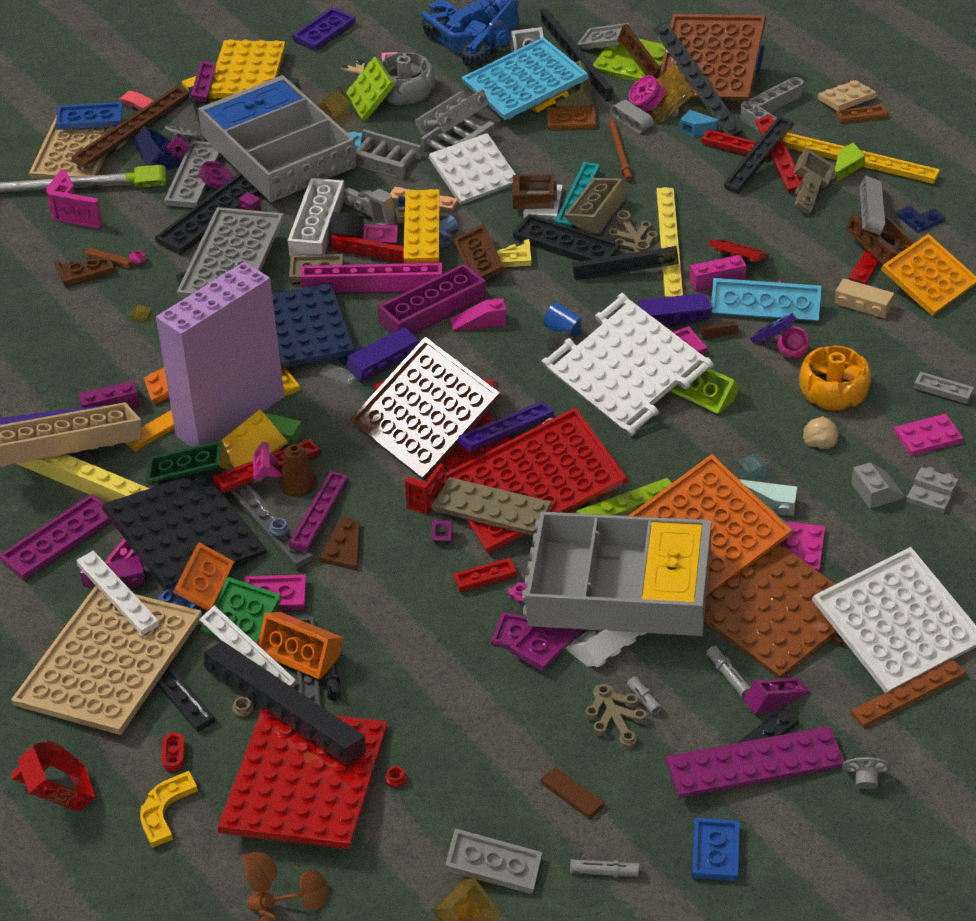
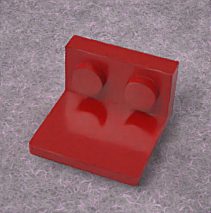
M440 463L426 482L407 477L405 480L407 509L428 515L433 510L432 504L445 485L446 473L444 472V464Z

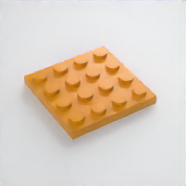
M929 234L889 260L881 268L887 276L931 316H934L976 285V276Z

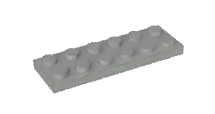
M190 142V148L185 153L164 199L165 205L194 208L200 203L207 185L201 180L199 170L204 162H218L221 156L209 142Z

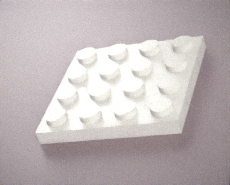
M488 133L429 154L430 161L460 205L513 186V175L516 174Z

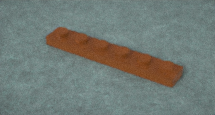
M950 659L892 691L885 692L852 709L850 715L864 729L965 677L966 672L953 659Z

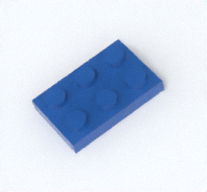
M694 819L692 878L738 881L740 820Z

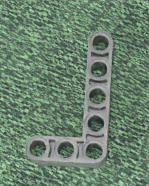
M793 77L751 98L750 101L743 102L741 104V120L759 132L755 120L771 115L775 121L777 118L770 114V112L801 97L803 93V80Z

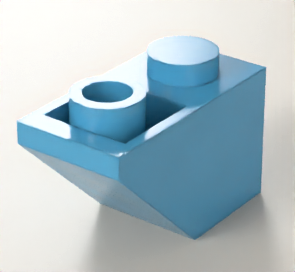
M689 110L680 119V132L689 136H704L707 130L718 132V119L693 110Z

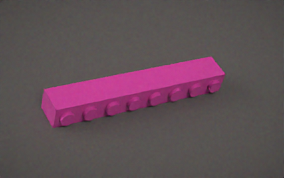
M442 263L301 266L300 280L301 289L331 283L334 293L409 291L443 274Z

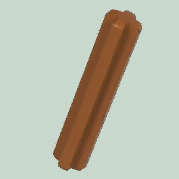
M88 248L85 251L86 257L90 259L110 258L112 265L130 269L133 265L132 260L126 257L93 248Z

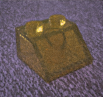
M339 87L322 99L317 106L332 120L337 121L341 117L339 114H344L349 109L348 105L352 100Z
M476 878L460 880L432 909L439 921H495L501 915V912Z

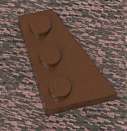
M110 258L88 259L86 262L70 260V263L61 264L60 261H54L64 287L115 273Z
M345 517L340 518L319 557L320 562L357 571L360 521Z

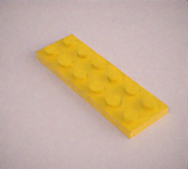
M439 189L405 191L404 264L439 263Z

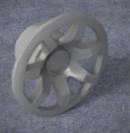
M164 127L173 132L172 139L176 134H179L187 141L189 136L200 135L195 131L181 127Z
M860 757L845 761L842 767L847 772H856V787L860 789H874L878 787V773L888 772L891 769V764L878 758Z

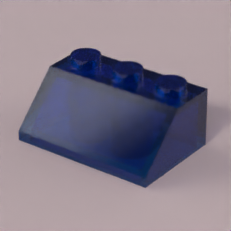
M143 126L133 142L136 145V149L140 152L141 158L145 161L146 166L163 165L166 167V171L180 167L182 159H179L167 150V146L171 142L170 139Z

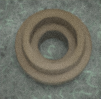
M239 697L234 701L232 710L236 716L245 717L253 712L254 706L247 697Z

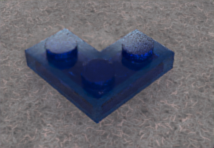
M910 205L896 211V216L917 233L945 222V216L934 208L922 214Z

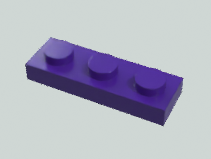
M792 312L761 328L750 340L754 344L759 341L763 343L771 336L775 337L782 331L789 330L793 326L791 323L797 318Z

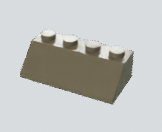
M593 178L564 215L565 219L581 231L590 234H600L628 196L623 179Z

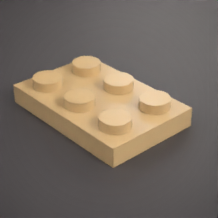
M856 80L827 89L818 94L819 101L837 111L876 98V91Z

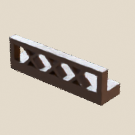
M624 24L618 36L619 41L646 76H654L658 80L661 70L660 66L629 25Z

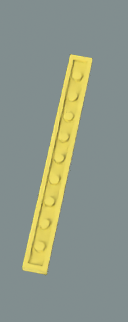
M657 188L661 248L677 246L679 264L662 267L665 297L682 296L674 188Z

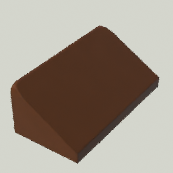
M734 321L698 326L703 340L738 334V324Z

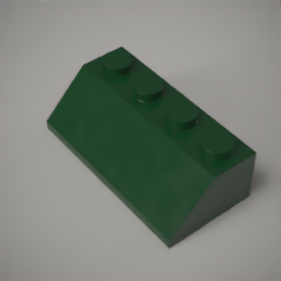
M222 440L149 457L146 483L152 486H159L198 473H205L207 475L229 469L230 456Z

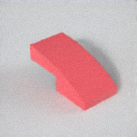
M128 91L119 99V102H122V104L130 109L135 107L140 111L152 103L153 100L140 93Z

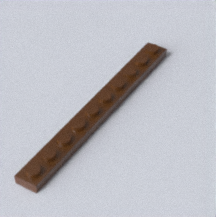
M175 86L74 154L72 162L85 169L188 99L189 92L179 86Z

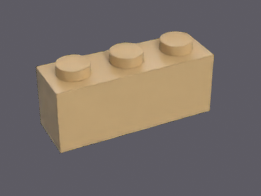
M843 278L835 291L834 304L886 318L893 305L894 293Z

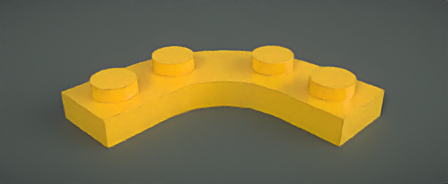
M189 771L158 784L148 793L147 800L141 806L140 818L142 828L152 848L173 840L172 833L164 820L165 810L168 806L178 799L198 792L197 785Z

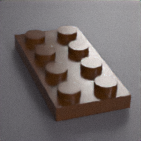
M485 225L453 239L463 263L484 280L506 271Z

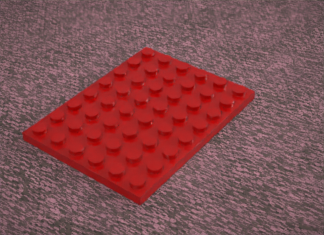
M576 407L446 472L445 483L451 477L550 501L553 506L550 512L569 513L628 483L625 474ZM466 519L488 554L526 535Z
M262 709L219 821L218 833L350 849L385 738L387 721L336 716L365 735L366 753L346 765L324 749H321L311 740L306 739L295 729L290 728L289 725L277 719L273 714Z

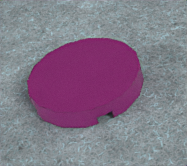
M216 161L204 162L199 170L201 180L206 185L215 189H219L230 181L232 174L227 167L224 168L221 166V163Z

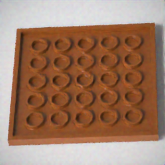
M673 14L670 27L721 100L750 101L766 16ZM666 49L658 82L665 89L663 98L670 97L672 71L680 70ZM682 74L681 99H700Z
M778 544L752 565L742 570L739 575L732 577L725 585L715 589L713 593L706 597L704 623L775 677L782 679L831 640L837 633L812 601L814 595L830 588L835 583Z

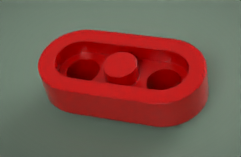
M176 732L169 733L163 738L161 757L163 768L174 772L183 767L185 756L184 737Z

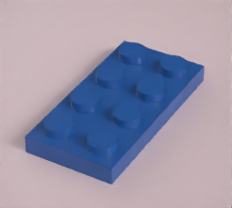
M122 102L58 106L56 129L116 127L122 123L123 104Z

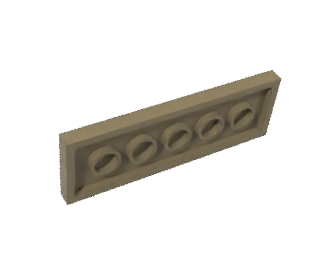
M449 477L432 504V509L436 512L532 536L534 533H537L535 532V522L540 519V513L550 512L553 508L550 501Z

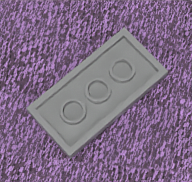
M455 828L444 870L532 894L542 852Z

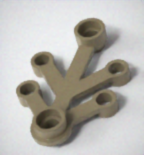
M626 210L619 211L617 213V222L624 225L628 233L613 228L609 230V237L616 239L615 242L621 243L620 249L624 247L633 249L635 253L651 250L650 244L652 241L657 240L658 237L656 231H649L651 229V222H641V227L636 232L630 223V212ZM646 231H649L647 233V238L645 240H641L644 233ZM624 239L634 241V243L627 242Z
M608 684L597 685L593 689L595 700L592 706L586 708V718L596 720L598 718V711L603 703L606 706V710L601 720L594 724V733L598 736L605 735L607 726L612 718L621 734L620 746L627 750L635 748L637 736L634 732L628 730L621 716L632 719L636 723H644L646 721V711L643 709L632 711L615 705L613 701L623 703L628 708H635L638 705L637 695L631 693L625 696L614 692V689Z

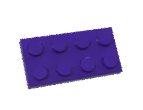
M332 7L292 34V40L317 50L354 24L356 18Z

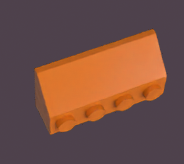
M272 612L264 614L258 646L275 661L315 678L322 679L339 658L343 637L282 612Z

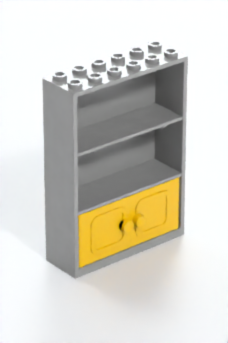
M557 512L540 513V519L535 522V532L537 533L533 534L534 547L530 549V559L532 561H528L527 572L529 576H525V588L527 590H523L522 602L526 603L523 608V617H527V626L588 630L607 629L608 631L703 636L711 555V520Z

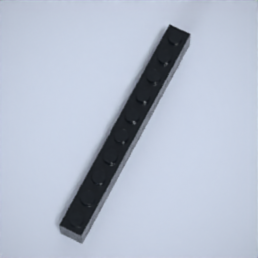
M224 641L204 651V667L208 672L213 673L221 681L232 686L249 700L261 706L262 709L267 710L277 719L289 725L290 728L302 734L306 739L311 740L321 749L333 755L334 758L347 765L366 753L365 735Z

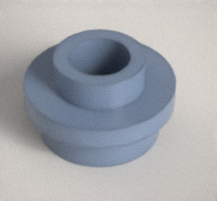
M276 518L272 520L269 531L274 536H283L288 533L289 524L283 518Z

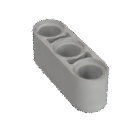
M622 100L610 108L611 115L614 118L617 117V120L625 125L627 124L628 127L639 134L654 125L653 118L648 113L627 100Z

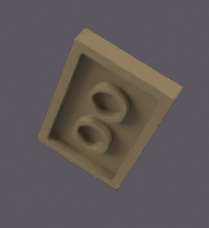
M343 254L291 255L289 282H301V266L343 265Z

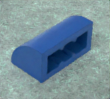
M555 301L547 310L543 325L562 338L572 340L581 334V317Z

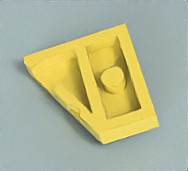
M529 239L524 240L523 245L516 247L514 244L497 251L504 267L531 266Z

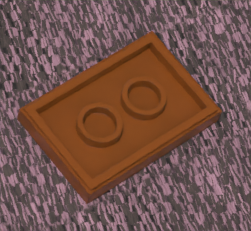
M595 106L547 107V129H596Z

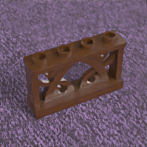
M857 214L851 215L846 230L883 265L915 243L886 214L885 225L880 235L886 237L894 245L886 242L881 236L862 229V217H859Z

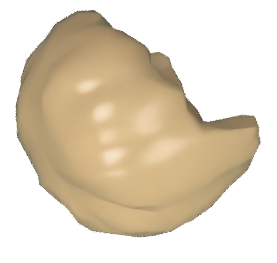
M821 416L812 419L803 429V439L809 447L830 449L837 444L839 437L838 428L828 418Z

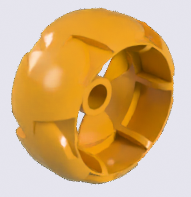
M837 345L821 347L809 353L802 362L799 374L801 392L810 403H815L821 409L841 411L851 406L853 408L866 398L870 389L871 370L869 363L863 356H860L851 348ZM827 374V381L822 380L817 375Z

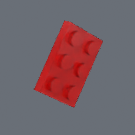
M711 239L709 245L714 247V251L721 253L731 252V256L741 255V257H747L746 260L752 262H762V260L768 259L770 253L723 239Z

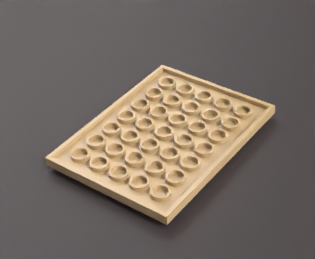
M95 585L12 697L11 702L13 706L121 735L200 621L202 612L134 594L159 620L160 625L142 636Z

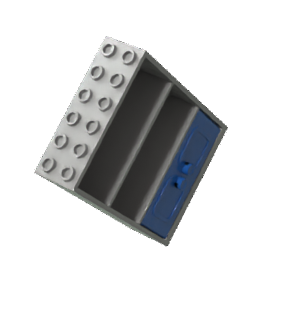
M283 75L198 108L201 135L270 202L307 188L311 178L328 179L357 167L355 139Z

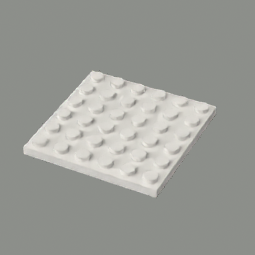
M911 547L831 586L812 598L818 609L884 692H890L938 665L976 648V625Z

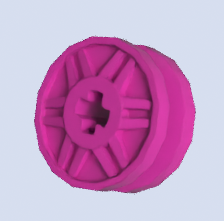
M644 76L632 86L629 100L644 112L651 111L662 101L665 93L664 86L654 76Z

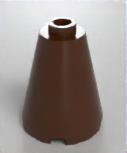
M293 444L288 446L284 453L281 469L282 477L279 479V486L283 493L291 497H301L308 492L310 494L317 487L318 481L307 454L301 445Z

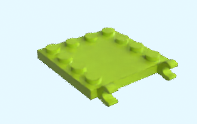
M639 39L661 68L665 52L664 46L660 43ZM622 43L616 47H605L593 64L601 74L637 82L640 78L646 76Z

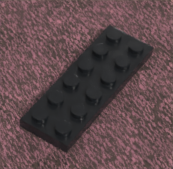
M528 214L513 232L514 239L523 242L529 239L532 245L581 261L615 256L621 248V243L531 214Z

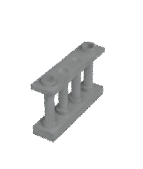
M483 89L468 98L461 91L414 121L421 135H425L437 126H440L442 133H445L487 106L489 102Z
M468 117L445 133H442L440 126L421 137L422 151H426L430 147L436 150L447 148L438 143L442 139L455 145L488 133L490 138H493L495 136V123L489 121L480 126L469 120ZM466 125L475 131L469 133L461 129V127ZM455 132L464 138L459 141L449 135Z
M365 129L362 131L363 143L355 149L358 167L402 180L406 177V164L412 158L422 159L421 145ZM369 145L376 147L372 153L364 152ZM383 149L391 151L386 157L378 156ZM397 154L405 155L400 162L393 160Z

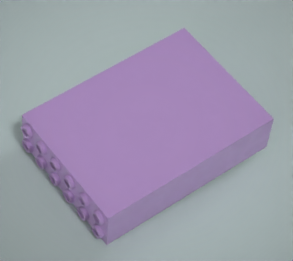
M244 261L156 316L175 434L189 446L194 447L220 441L259 409L263 412L284 398L271 281L268 276Z

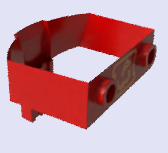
M46 740L45 742L33 745L17 759L19 767L11 773L12 780H16L21 784L24 783L29 794L75 811H81L95 798L85 765L66 751L63 746ZM52 766L65 774H69L76 790L47 780L44 771Z

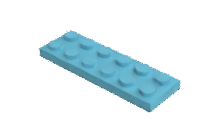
M713 278L711 314L781 319L793 312L797 318L795 321L819 322L821 286Z

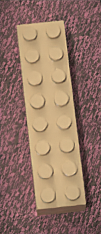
M124 402L0 425V467L140 440L141 419Z

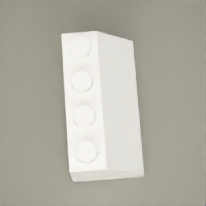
M607 629L587 630L573 640L566 650L587 667L595 666L597 668L606 663V658L619 654L621 652L620 648L631 645L636 641L637 636L646 633L608 631Z

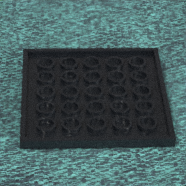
M205 473L186 476L103 503L102 506L104 513L164 591L176 587L198 542L233 560L232 566L260 557L267 550Z

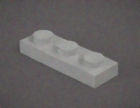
M920 372L914 382V389L968 404L974 392V387L924 372Z

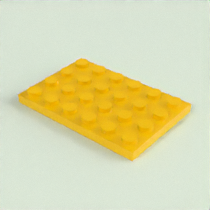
M224 40L208 98H225L276 78L286 48L285 41Z

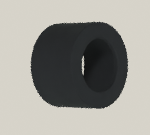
M332 212L330 233L362 237L365 216Z

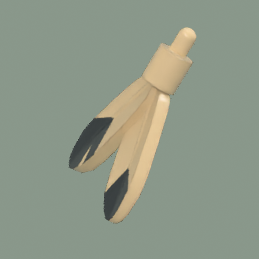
M357 60L356 67L342 65L341 69L346 72L361 74L364 70V61Z

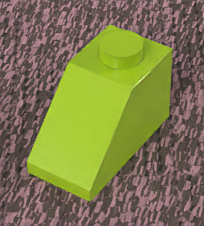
M854 143L846 145L839 150L835 166L836 181L865 166V155Z

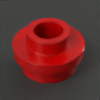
M399 766L389 768L385 774V781L391 787H400L407 780L406 772Z

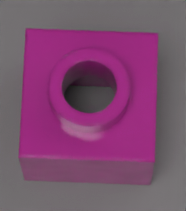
M176 134L168 144L167 150L181 159L190 148V142Z
M247 192L239 198L240 209L262 211L259 197Z
M432 520L431 540L452 541L453 521ZM442 526L447 529L445 534L440 533Z

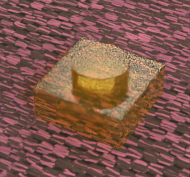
M136 304L129 318L132 321L146 323L153 314V308Z

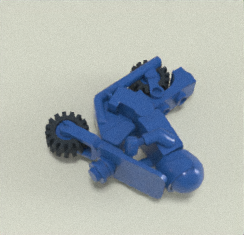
M437 0L429 5L431 13L426 11L421 13L422 27L426 36L434 37L454 54H460L462 62L466 67L471 68L473 66L476 68L477 65L481 67V64L485 65L486 61H489L491 48L498 49L501 45L506 44L510 39V32L514 31L518 26L519 15L517 9L519 0H479L468 4L460 10L446 0Z

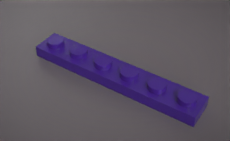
M541 401L458 436L457 442L471 452L552 418L554 410Z

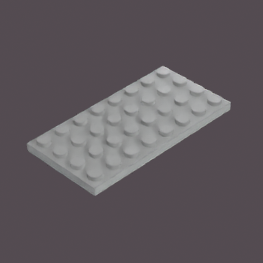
M217 207L177 290V297L186 298L244 261L261 271L284 219L283 213Z

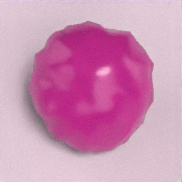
M793 326L789 330L781 332L777 343L779 352L787 358L799 359L804 356L809 347V336L806 331L800 327Z

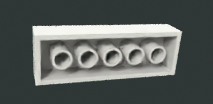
M310 179L287 240L289 257L291 255H318L326 253L332 233H330L332 212L340 213L344 202V181Z

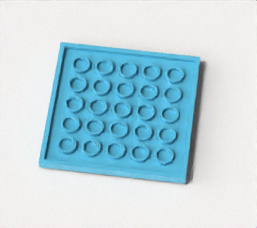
M544 37L462 77L463 83L474 93L481 89L484 90L489 102L488 105L504 120L511 119L513 116L525 112L529 108L539 105L543 101L553 98L555 95L589 79L586 71Z

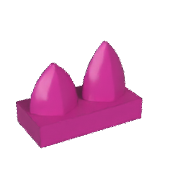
M264 441L260 443L253 453V479L261 481L264 476L282 477V474L271 465L278 463V460L269 452V443Z

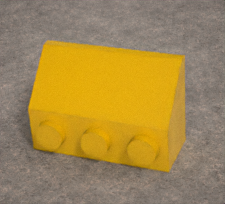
M261 409L222 439L230 456L229 463L234 468L253 461V453L262 441L269 443V452L271 453L277 452L288 443Z

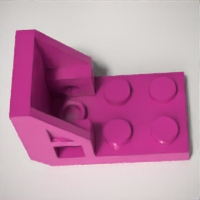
M60 169L46 188L52 218L55 221L101 229L103 221L99 199L73 194L74 187L67 171Z

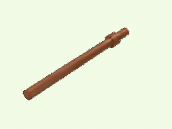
M610 120V129L622 165L621 171L625 175L626 181L630 182L632 181L631 166L627 162L615 120Z

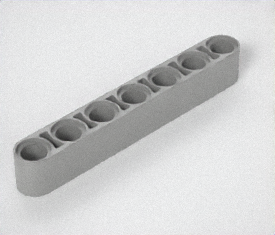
M865 175L860 185L862 229L880 235L885 225L882 183Z

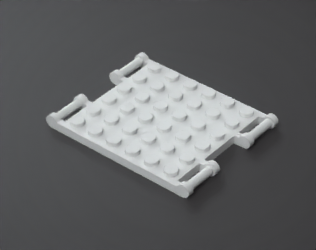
M621 293L617 296L618 299L605 310L595 315L596 320L602 324L577 346L571 339L567 338L560 348L548 358L541 360V363L611 422L632 437L636 434L635 431L652 416L655 417L659 414L658 409L654 406L659 399L677 384L685 390L688 389L697 377L707 369L710 370L714 364L709 358L704 357L629 300L624 293ZM620 305H624L613 316H611L609 319H606V317L609 316ZM568 349L571 350L567 355H565V356H564L561 360H559L555 365L552 364V363H553L554 361H556L561 355H563Z

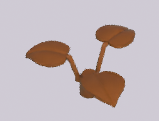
M260 852L242 855L248 884L252 890L256 891L255 894L250 895L248 898V907L252 912H259L260 915H265L260 921H276V916L267 912L275 905V901L303 896V905L310 910L318 909L326 902L329 892L325 878L319 872L311 870L301 876L299 886L302 892L274 897L266 892L272 887L271 881L277 877V867L274 860L269 855Z

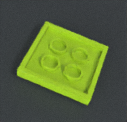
M374 57L367 64L363 72L359 74L352 86L348 88L346 95L361 119L366 121L395 86V83L381 61Z

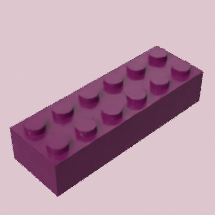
M464 263L378 305L379 323L391 334L403 327H406L414 334L486 298V281Z

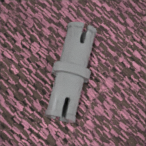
M632 677L627 682V686L637 695L638 702L643 703L651 715H655L662 710L661 704L652 696V691L646 688L638 677Z

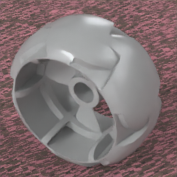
M395 53L385 57L381 62L395 83V86L384 98L386 102L394 105H414L426 100L430 93L433 92L435 87V71L433 65L424 56L417 53Z

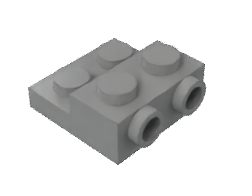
M921 467L914 479V485L907 496L906 502L944 514L957 490L958 479L950 473L945 475L938 473L932 467Z

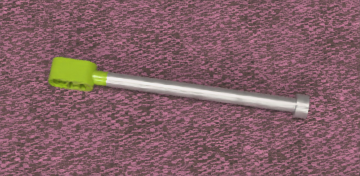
M163 165L139 166L134 168V173L70 177L73 187L135 183L136 187L166 185V167ZM53 179L0 182V193L46 189Z

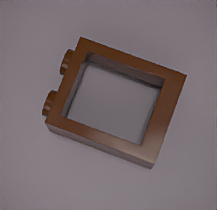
M553 174L513 175V209L554 208V201H557V181H553ZM549 190V193L520 194V191Z

